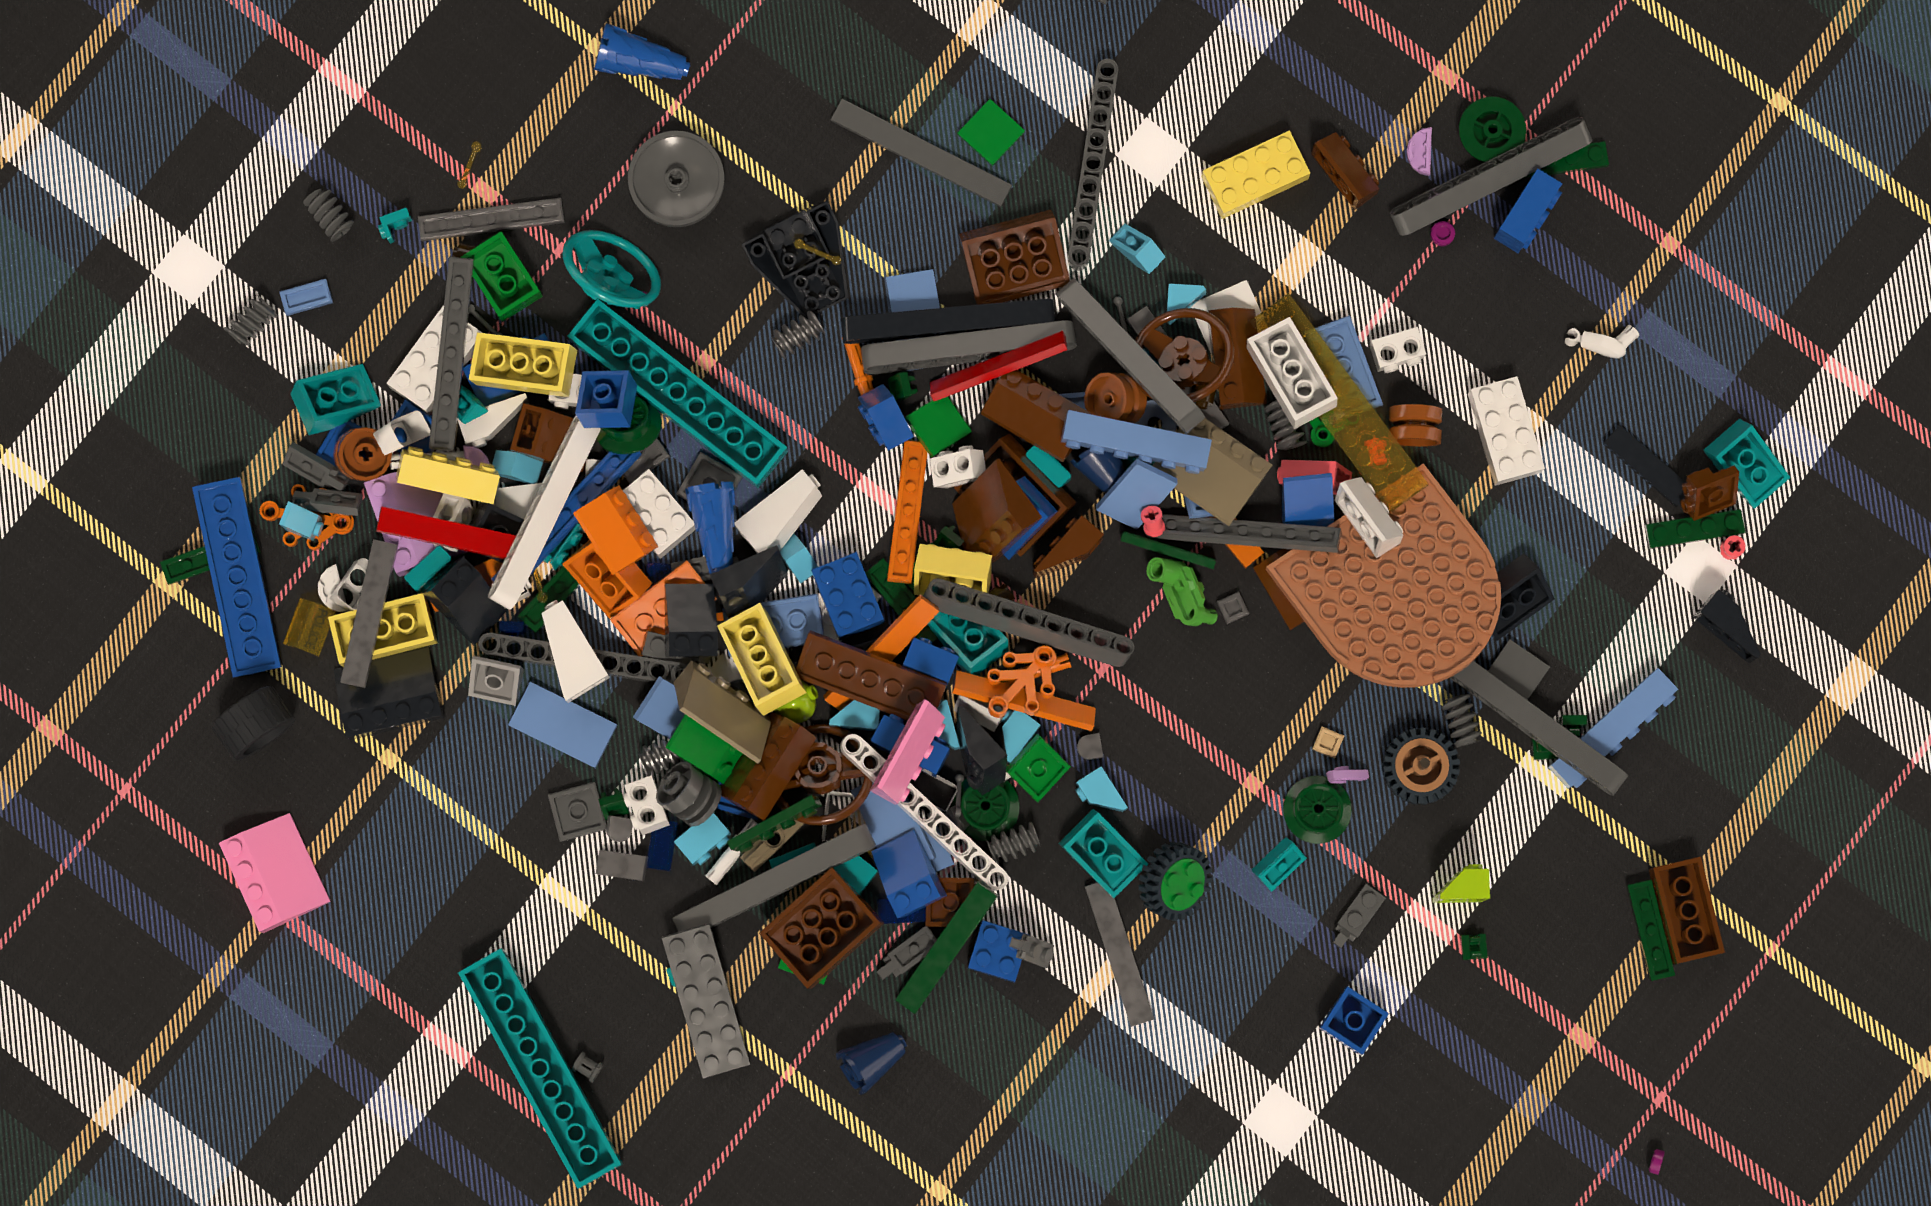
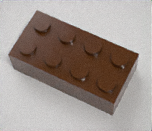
M1701 857L1649 869L1672 964L1725 953Z

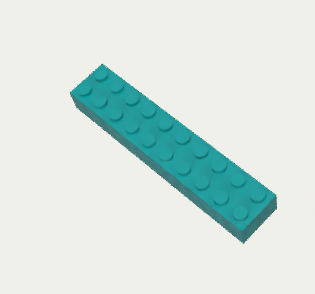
M599 299L595 301L567 336L571 343L607 371L629 370L637 384L636 394L654 406L660 413L757 489L787 454L788 449L783 443Z
M500 948L458 972L577 1189H581L623 1165L505 950Z

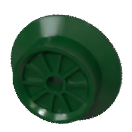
M1485 97L1476 100L1464 111L1459 123V136L1462 145L1471 156L1480 161L1487 162L1523 144L1526 137V123L1520 110L1510 101L1500 97ZM1492 129L1495 133L1492 134L1488 130Z
M635 396L631 426L601 428L596 439L604 449L612 453L632 454L650 446L659 436L662 428L661 416L654 406Z
M1310 776L1295 783L1288 791L1283 805L1284 819L1290 831L1297 838L1312 844L1328 843L1339 837L1347 828L1352 812L1350 798L1345 789L1340 784H1330L1325 776ZM1315 805H1319L1322 808L1321 813L1314 811Z
M967 778L962 782L961 813L970 824L964 830V833L968 837L979 841H986V839L991 841V835L993 834L999 839L1001 831L1007 834L1010 828H1013L1020 809L1018 795L1013 786L1006 780L982 796L977 789L974 790L970 787ZM956 795L952 800L951 807L956 806ZM986 802L990 805V808L983 810L981 804Z

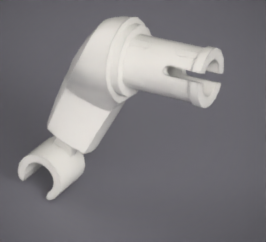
M1628 325L1616 338L1586 331L1583 332V335H1580L1577 329L1572 328L1568 330L1567 334L1574 336L1575 339L1565 338V344L1575 346L1578 342H1581L1582 348L1606 357L1621 358L1626 354V348L1639 337V333L1631 325Z

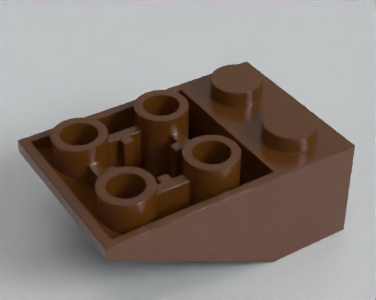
M523 403L510 448L511 452H518L541 462L552 464L574 418ZM584 463V465H583V467H582V469H581L580 472H583L584 467H585V463Z
M1081 516L1078 520L1074 517L1065 528L1066 534L1062 538L1057 536L1051 543L1048 555L1042 554L1033 564V577L1039 578L1087 559L1103 541L1104 534L1084 516Z

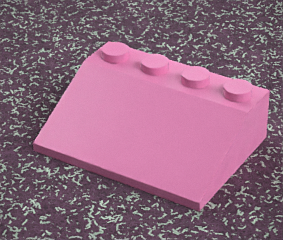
M923 700L916 705L870 789L871 792L894 805L898 804L899 801L904 802L910 792V789L907 788L911 779L915 781L922 770V767L919 766L923 757L928 759L934 748L931 742L935 736L940 737L946 726L942 723L945 717L929 701Z
M290 813L243 831L219 843L259 932H268L331 902Z

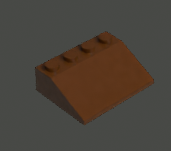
M1052 210L958 234L977 305L1007 302L1060 288L1070 281L1056 219Z
M1009 433L1000 438L984 455L985 468L987 469L995 460L1000 459L1015 481L1025 476L1058 511L1017 552L1021 557L1077 502L1062 487L1058 488L1026 457L1027 451ZM973 482L955 486L954 489L961 495Z
M1000 459L995 460L952 503L960 537L964 540L962 544L963 550L992 555V563L1002 557L1042 518Z
M773 712L769 713L771 725L761 761L757 764L742 754L734 766L731 775L724 784H720L722 798L764 821L817 738L801 725Z
M831 867L759 934L807 989H812L884 924V921L841 875Z

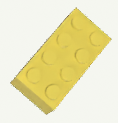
M1287 131L1203 170L1201 178L1221 219H1224L1308 180L1310 171L1291 132Z
M477 332L469 380L477 386L569 397L577 350L570 344Z
M408 446V450L402 449L396 473L397 483L494 504L500 478L498 470H495L494 465L480 462V465L476 466L472 465L471 460L456 457V461L448 459L446 454L432 452V455H428L422 452L423 449Z
M423 593L385 602L372 660L438 643L428 600ZM357 610L328 617L338 661L342 667L345 664Z
M761 603L717 625L756 708L763 716L807 693L768 612Z

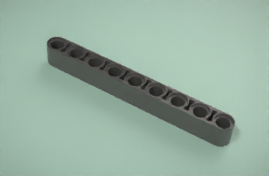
M1112 59L1101 60L1096 69L1068 253V264L1076 271L1084 270L1088 266L1118 75L1117 63ZM1108 67L1114 73L1106 77L1102 75L1101 70ZM1105 90L1110 94V97L1102 100L1097 96V93ZM1096 114H1103L1107 120L1103 123H1098L1093 117ZM1100 137L1103 143L1100 146H1094L1091 144L1090 139ZM1090 160H1096L1100 166L1092 170L1087 167L1086 163ZM1091 183L1096 187V190L1088 193L1084 191L1083 186ZM1087 206L1093 212L1089 216H1083L1079 212L1080 208ZM1086 230L1089 237L1081 240L1076 236V232ZM1076 253H1081L1085 256V260L1082 263H1076L1072 256Z
M1583 117L1573 118L1393 208L1390 216L1399 235L1411 234L1535 172L1537 168L1541 169L1589 145L1592 142V137Z
M1075 278L1055 293L1069 312L1186 434L1206 418L1198 406Z
M1056 321L868 344L861 347L863 371L866 374H881L986 361L1060 331H1063L1066 336L1067 351L1077 346L1074 324L1072 321Z
M933 579L923 594V597L939 608V612L1112 666L1121 667L1125 665L1134 651L1133 641L1126 636L944 579Z
M496 633L483 634L479 639V648L486 656L556 667L549 642ZM489 639H495L497 642L496 648L492 651L485 650V642ZM512 643H519L521 645V650L516 655L509 654L508 649ZM539 646L544 647V656L539 659L534 658L532 655L533 650ZM593 649L603 667L607 659L614 658L617 660V666L613 670L605 669L608 675L613 677L655 683L658 678L652 675L654 667L661 665L665 668V674L662 678L674 684L677 672L685 669L687 666L684 663ZM632 662H639L641 664V670L636 674H631L628 671V667Z
M1473 661L1461 672L1450 677L1458 685L1607 794L1614 796L1628 778V775L1621 768Z
M867 824L860 825L673 917V922L678 932L707 923L713 928L828 871L831 867L835 868L875 848L876 843Z

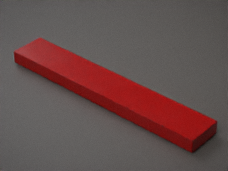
M1060 331L930 382V395L933 401H938L1067 351L1066 336L1063 331Z
M387 507L380 508L376 532L501 559L506 558L516 538V535Z

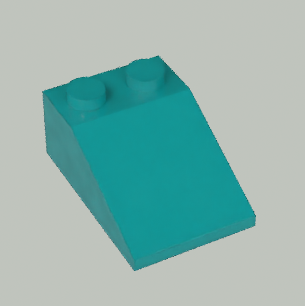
M363 364L296 380L291 392V397L308 435L331 430L381 406Z
M1738 419L1704 449V452L1718 470L1735 465L1739 470L1738 493L1753 509L1758 507L1791 478L1755 428L1741 419Z
M939 612L928 623V626L941 644L955 651V655L959 656L956 664L963 672L978 675L1009 651L1008 639L1000 630Z
M1094 809L1058 843L1113 898L1142 871L1143 865H1148L1136 850Z

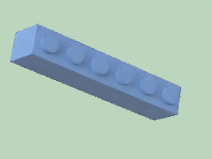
M1068 410L1066 413L1061 442L1066 443L1068 448L1080 449V446L1090 448L1089 451L1092 453L1104 454V451L1114 453L1113 456L1116 458L1128 459V456L1135 457L1147 464H1152V461L1159 462L1162 467L1175 469L1176 466L1185 468L1186 472L1199 474L1200 471L1204 472L1207 468L1212 442L1211 439Z
M1657 668L1580 739L1604 757L1608 753L1613 756L1623 747L1620 744L1626 737L1629 740L1640 731L1638 726L1644 720L1649 723L1658 715L1656 712L1658 707L1662 704L1666 707L1676 698L1674 693L1678 688ZM1559 758L1548 767L1567 789L1572 786L1578 788L1587 779Z

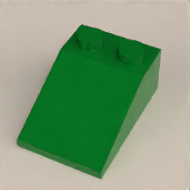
M499 232L460 257L474 260L473 278L501 322L543 297L502 232Z
M686 714L665 747L705 775L722 784L731 775L734 766L743 754Z

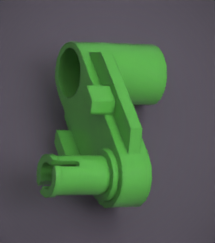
M1153 558L1147 565V576L1154 582L1164 583L1162 588L1175 619H1180L1183 624L1189 626H1199L1202 623L1212 625L1217 621L1218 615L1213 614L1216 610L1206 609L1203 605L1205 601L1203 591L1205 588L1202 582H1198L1193 568L1187 567L1181 561L1164 558Z

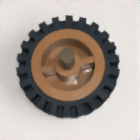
M1413 728L1403 732L1389 744L1384 753L1382 768L1384 771L1383 777L1387 781L1386 785L1388 788H1391L1395 796H1399L1405 802L1408 801L1415 805H1426L1436 802L1448 794L1457 782L1460 772L1458 752L1453 748V743L1450 740L1448 741L1442 733H1437L1436 730Z

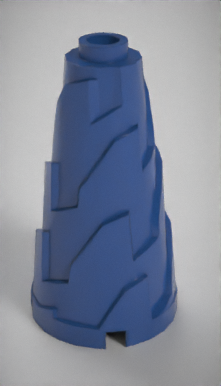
M606 23L594 70L637 77L638 75L659 79L664 77L681 80L682 76L687 77L690 63L686 62L687 57L672 52L669 48L649 42L646 38L628 33L623 28Z
M714 482L685 488L689 511L692 512L695 530L699 535L702 554L706 558L709 573L712 574L733 565V527H735L733 482H721V486Z

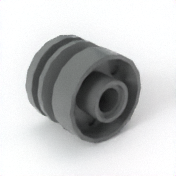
M685 761L676 764L665 774L658 786L656 800L659 805L693 827L704 823L713 814L721 799L722 790L718 783L705 774L703 775L700 770Z

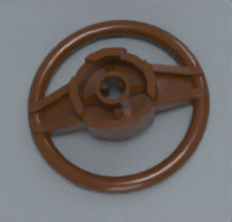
M1179 308L1167 311L1145 325L1135 339V342L1141 348L1144 347L1159 362L1161 369L1180 389L1184 390V387L1194 385L1196 387L1200 385L1205 386L1198 391L1186 394L1193 402H1197L1209 396L1216 389H1219L1228 377L1233 364L1234 343L1228 328L1219 318L1201 309ZM1178 318H1196L1211 324L1219 332L1224 343L1225 352L1222 366L1219 367L1210 361L1206 349L1199 341L1185 338L1184 336H1178L1173 340L1155 329L1168 321ZM1135 381V383H1136V385L1139 387V389H1140L1145 395H1147L1148 397H1150V396L1147 394V392Z
M815 724L803 727L813 735L831 734L844 739L846 736L853 734L847 729L839 726H829V724ZM847 740L858 750V743L855 740ZM814 742L784 790L802 787L803 791L807 794H826L838 789L841 785V780L864 777L858 795L845 808L828 815H812L808 818L802 816L796 820L809 825H828L839 822L857 811L867 799L873 782L847 759L843 753H838L837 750L835 751L824 742ZM866 756L864 759V765L868 769H874L871 756ZM821 765L823 769L819 772L813 771L816 770L815 766ZM780 795L775 804L783 811L789 808L790 805Z

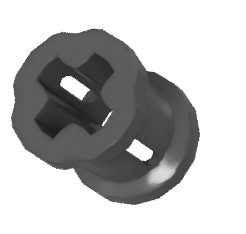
M582 1051L571 1071L580 1072L593 1083L604 1064L593 1061Z

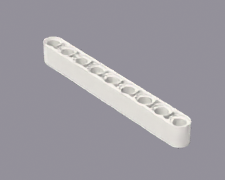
M574 417L489 591V599L509 610L517 603L601 428H584L578 417Z
M856 734L846 736L840 743L841 752L874 783L886 760L860 736ZM849 739H853L858 743V750L854 753L846 749V742ZM866 756L875 758L876 766L874 769L865 767L864 759ZM909 783L907 788L912 793V800L909 803L899 801L897 805L982 884L992 891L1005 888L1008 884V874ZM921 806H926L930 810V816L926 820L921 819L918 815V809ZM938 823L947 825V835H938L936 832ZM957 839L963 840L966 844V849L963 853H958L954 849V843ZM975 856H980L984 860V866L980 870L975 869L972 865V860ZM993 873H998L1002 877V883L998 887L990 882V876Z

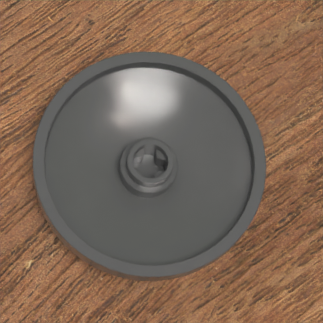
M668 131L653 136L640 146L629 166L628 186L635 205L647 218L664 226L684 227L701 221L715 209L724 190L725 177L719 155L706 140L690 132Z

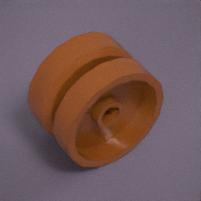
M1100 373L1092 378L1087 385L1084 395L1085 409L1092 413V415L1135 424L1145 412L1147 395L1139 389L1129 374Z
M1419 404L1390 407L1389 421L1396 426L1389 428V443L1410 447H1428L1441 444L1442 430L1435 426L1442 423V408Z
M367 427L350 429L337 440L333 453L335 465L349 479L359 481L376 479L384 474L389 467L392 453L383 454L373 435L377 431L376 429ZM359 451H365L364 458L359 457Z

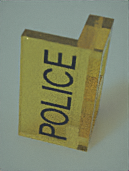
M300 598L283 644L319 656L330 628L328 617L335 615L336 611Z

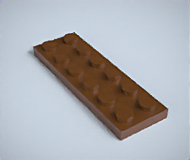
M812 630L807 635L796 667V672L801 680L889 714H894L905 720L909 719L916 705L923 700L929 701L938 710L947 686V682Z

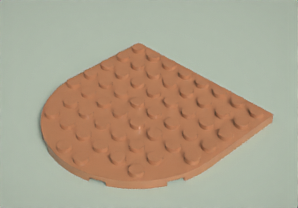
M1423 463L1375 495L1379 502L1382 501L1389 510L1388 515L1391 519L1397 521L1403 529V538L1399 545L1376 558L1346 515L1327 526L1341 528L1342 534L1338 553L1292 549L1266 567V571L1316 638L1338 663L1363 679L1381 685L1400 688L1420 687L1438 683L1454 676L1470 665L1479 656L1492 636L1498 621L1501 605V586L1495 569V562L1488 548Z

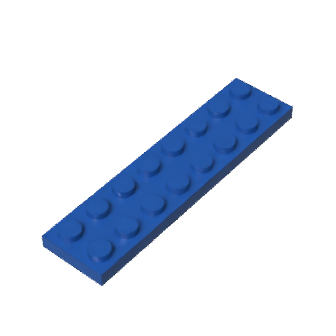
M237 477L194 486L192 489L232 676L234 678L281 668V660L242 479Z

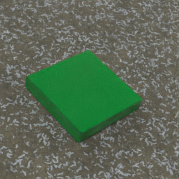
M989 99L961 128L957 135L993 167L1025 133V130Z
M948 397L938 401L932 400L905 417L906 422L931 458L972 433Z
M1037 734L1006 767V773L1036 802H1039L1071 766Z

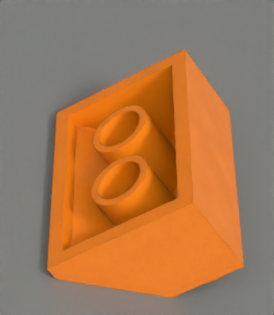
M619 485L573 513L612 575L639 561L658 548L653 536L649 533L639 514L635 511Z
M590 539L562 563L609 619L638 600L652 585V582L635 563L612 575Z

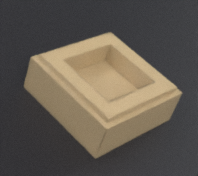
M1321 727L1312 750L1335 759L1344 735Z

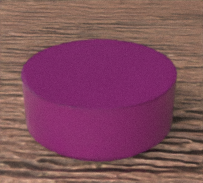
M1446 221L1436 223L1430 232L1431 240L1438 246L1449 245L1455 237L1454 227Z
M1654 1150L1649 1167L1650 1173L1659 1174L1665 1151Z

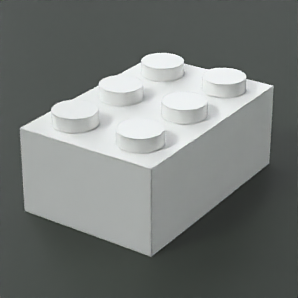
M649 469L623 490L657 543L658 548L653 551L660 559L695 530L694 521Z

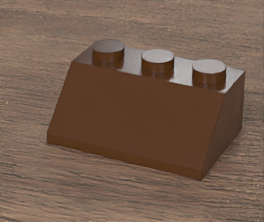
M1335 132L1317 141L1314 144L1311 155L1355 211L1378 194L1380 189L1378 187L1379 182L1372 173L1368 174L1363 168L1365 166L1363 160L1357 154L1354 156L1349 150L1350 144L1344 136L1339 137Z
M1281 549L1253 567L1287 627L1289 630H1292L1305 621L1266 571V567L1292 550Z

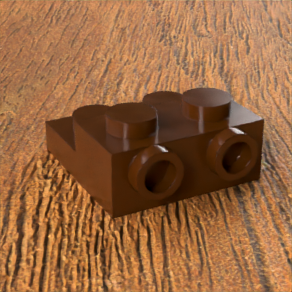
M1734 465L1721 469L1714 474L1709 468H1705L1688 475L1686 483L1682 484L1685 499L1681 500L1680 503L1683 511L1688 513L1695 521L1735 505L1737 501L1739 470Z
M938 877L947 896L926 906L925 926L946 927L979 880L976 878Z

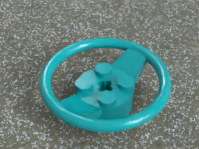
M597 230L581 231L573 234L566 240L562 252L565 267L571 277L592 299L596 300L598 298L607 302L608 305L635 308L637 310L642 306H648L658 297L661 289V279L657 268L643 251L629 241L614 234ZM593 240L611 243L633 255L644 266L650 276L651 289L649 293L645 294L631 287L630 284L633 276L618 264L615 257L605 255L603 258ZM573 248H575L580 266L583 269L582 273L578 270L573 261Z

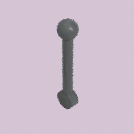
M1118 296L1114 298L1113 303L1117 306L1121 326L1128 333L1121 305L1123 300Z
M469 305V314L477 318L492 334L503 336L502 333H498L476 312L474 305Z
M957 774L955 776L957 793L954 816L960 817L961 785L964 781V776Z

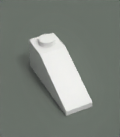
M526 393L486 406L489 410L487 413L466 424H463L457 418L465 444L476 448L487 445L486 441L491 440L522 409L523 403L527 404L529 402Z

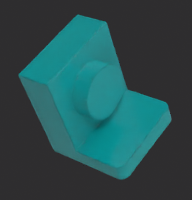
M407 208L379 217L381 225H378V229L382 239L387 238L391 244L394 242L390 229L399 230L408 226V222H411L412 218Z

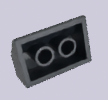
M1524 553L1497 572L1501 586V605L1498 621L1492 634L1496 641L1555 599L1540 568Z

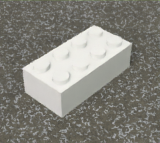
M444 305L386 383L390 389L403 398L408 399L429 415L433 411ZM469 323L467 324L463 367L466 366L473 356L477 332L482 333Z
M1290 317L1247 339V350L1294 429L1337 407L1338 398Z
M1518 377L1471 389L1468 397L1494 485L1541 473L1545 467Z

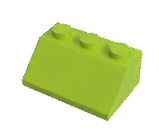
M1469 864L1462 868V871L1456 873L1432 898V903H1479L1490 899L1489 869H1483V864Z

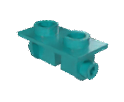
M577 523L575 528L544 559V562L547 564L550 561L555 571L569 557L568 552L571 548L580 543L583 537V530L580 524Z

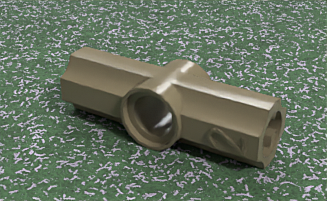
M795 820L796 824L785 830L780 828L774 833L781 837L777 845H770L767 840L761 841L760 839L753 844L754 847L746 851L740 858L753 872H756L776 851L783 847L804 823Z

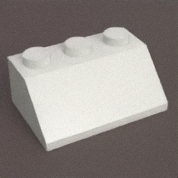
M1362 477L1340 483L1335 502L1374 556L1378 558L1399 545L1403 538V529L1397 521H1393L1388 515L1389 510L1382 501L1379 502L1375 497V491L1371 484L1365 483Z

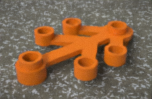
M296 484L291 489L292 496L297 488H302L303 492H307L306 488L301 484ZM266 501L260 506L259 511L262 518L266 521H275L277 518H282L285 509L279 508L273 501ZM269 508H274V515L268 516L267 510ZM311 511L322 518L321 522L324 525H328V527L321 532L319 537L315 536V539L319 541L316 547H311L310 539H307V546L311 550L317 551L322 547V543L334 534H348L354 527L353 516L330 513L331 516L322 515L317 511ZM340 519H346L347 523L344 527H339L338 522ZM286 532L283 535V542L288 547H294L302 536ZM289 535L295 537L293 543H287L286 539Z
M1044 645L1037 647L1033 653L1015 654L1007 652L1003 655L1002 664L1004 667L1011 669L1015 667L1016 663H1032L1027 669L1001 671L991 669L988 671L986 679L990 685H998L1000 681L1016 680L1002 696H995L990 700L988 711L991 716L996 718L1005 716L1008 704L1024 687L1026 692L1024 711L1030 716L1036 715L1040 704L1036 699L1034 676L1039 670L1041 671L1043 683L1040 687V695L1045 699H1049L1054 695L1055 686L1052 684L1050 668L1056 662V653L1051 647ZM1040 656H1046L1048 660L1042 661ZM1010 657L1014 662L1008 663L1006 658ZM996 674L998 679L993 680L990 675ZM1047 687L1050 688L1052 692L1046 693L1043 691V689ZM1033 704L1036 709L1030 710L1028 705ZM999 706L1001 707L1002 711L997 712L993 709V707Z

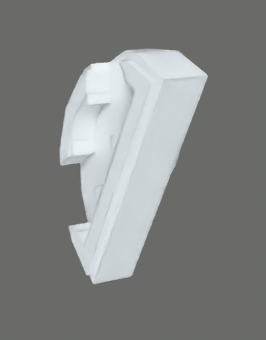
M335 564L327 568L321 575L318 582V594L328 608L338 612H346V610L329 599L341 582L337 565ZM343 589L338 591V596L346 603Z

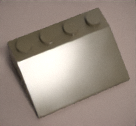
M1205 418L1187 433V435L1212 440L1207 468L1204 472L1200 471L1199 474L1188 473L1185 471V468L1176 466L1175 469L1164 468L1159 462H1155L1153 467L1177 478L1178 484L1174 489L1230 526L1263 481L1272 464ZM1181 428L1177 430V433L1186 434Z
M691 660L674 681L680 711L758 764L761 761L771 725L769 713L763 716L755 704L749 700L750 698L745 692L734 690L726 679L721 676L715 677L707 666L702 663L696 664Z

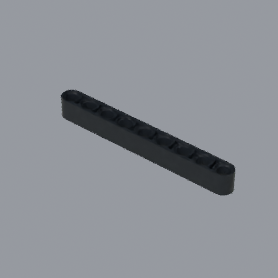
M1036 299L848 316L841 318V329L844 344H858L1056 322L1053 299Z

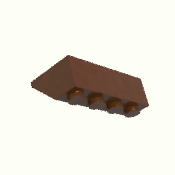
M1232 307L1208 310L1209 313L1219 318L1225 324L1234 343V359L1231 370L1219 389H1216L1219 409L1267 404L1264 377L1247 350V339L1258 334L1255 309ZM1208 323L1212 360L1214 364L1221 367L1224 360V343L1219 332Z
M1018 370L1000 377L981 411V415L1061 462H1064L1073 450L1066 447V443L1061 442L1067 411L1072 410L1091 415L1092 413Z

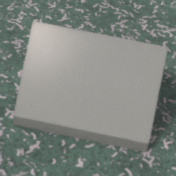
M473 656L468 696L516 706L524 669L519 665Z

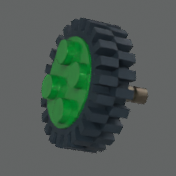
M1170 842V845L1165 843L1161 845L1162 850L1157 848L1153 851L1156 858L1148 857L1147 861L1151 863L1150 866L1143 865L1142 870L1147 873L1139 877V880L1144 882V884L1139 885V891L1144 892L1140 894V898L1145 901L1143 904L1149 908V911L1168 920L1186 919L1185 915L1190 917L1194 914L1192 908L1195 910L1201 908L1198 903L1199 900L1206 901L1207 897L1203 896L1204 891L1210 893L1211 887L1206 886V883H1212L1213 877L1207 875L1212 873V867L1207 866L1210 864V861L1205 858L1206 855L1200 850L1183 842Z

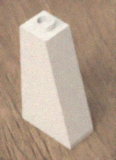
M801 470L734 522V524L757 554L776 545L780 551L822 497L818 490V487L821 485L812 474L807 476Z
M555 600L544 607L546 611L542 612V617L563 697L569 703L610 677L563 600L559 603Z

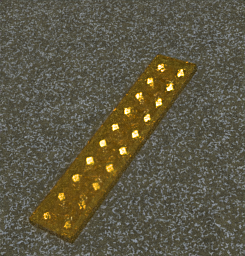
M1288 293L1250 320V323L1257 333H1260L1288 317L1291 318L1338 398L1337 407L1320 415L1319 418L1364 480L1371 484L1380 502L1382 501L1387 506L1389 513H1391L1429 484Z

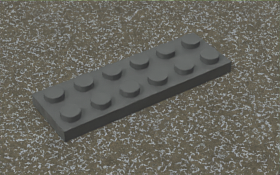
M707 923L662 936L702 1078L750 1065L710 924Z

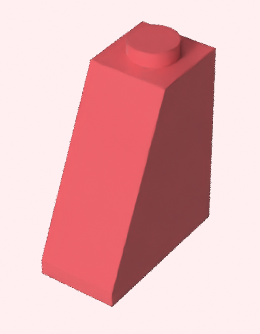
M1281 460V467L1277 471V479L1279 484L1283 486V478L1332 473L1333 494L1336 495L1340 483L1351 480L1352 472L1336 461Z

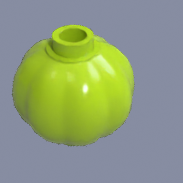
M802 680L801 682L807 693L774 710L776 714L784 716L795 723H803L811 718L815 711L816 699L818 698L815 686H809L808 683Z

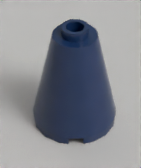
M1086 448L1079 453L1080 459L1078 461L1073 458L1070 462L1106 494L1126 471L1123 461L1120 458L1114 457V453L1104 451V454H1096L1090 452V448Z
M892 1032L842 1049L836 1053L837 1060L842 1059L844 1064L840 1068L854 1089H861L859 1094L862 1095L906 1053L905 1048L907 1044L900 1034L896 1035Z

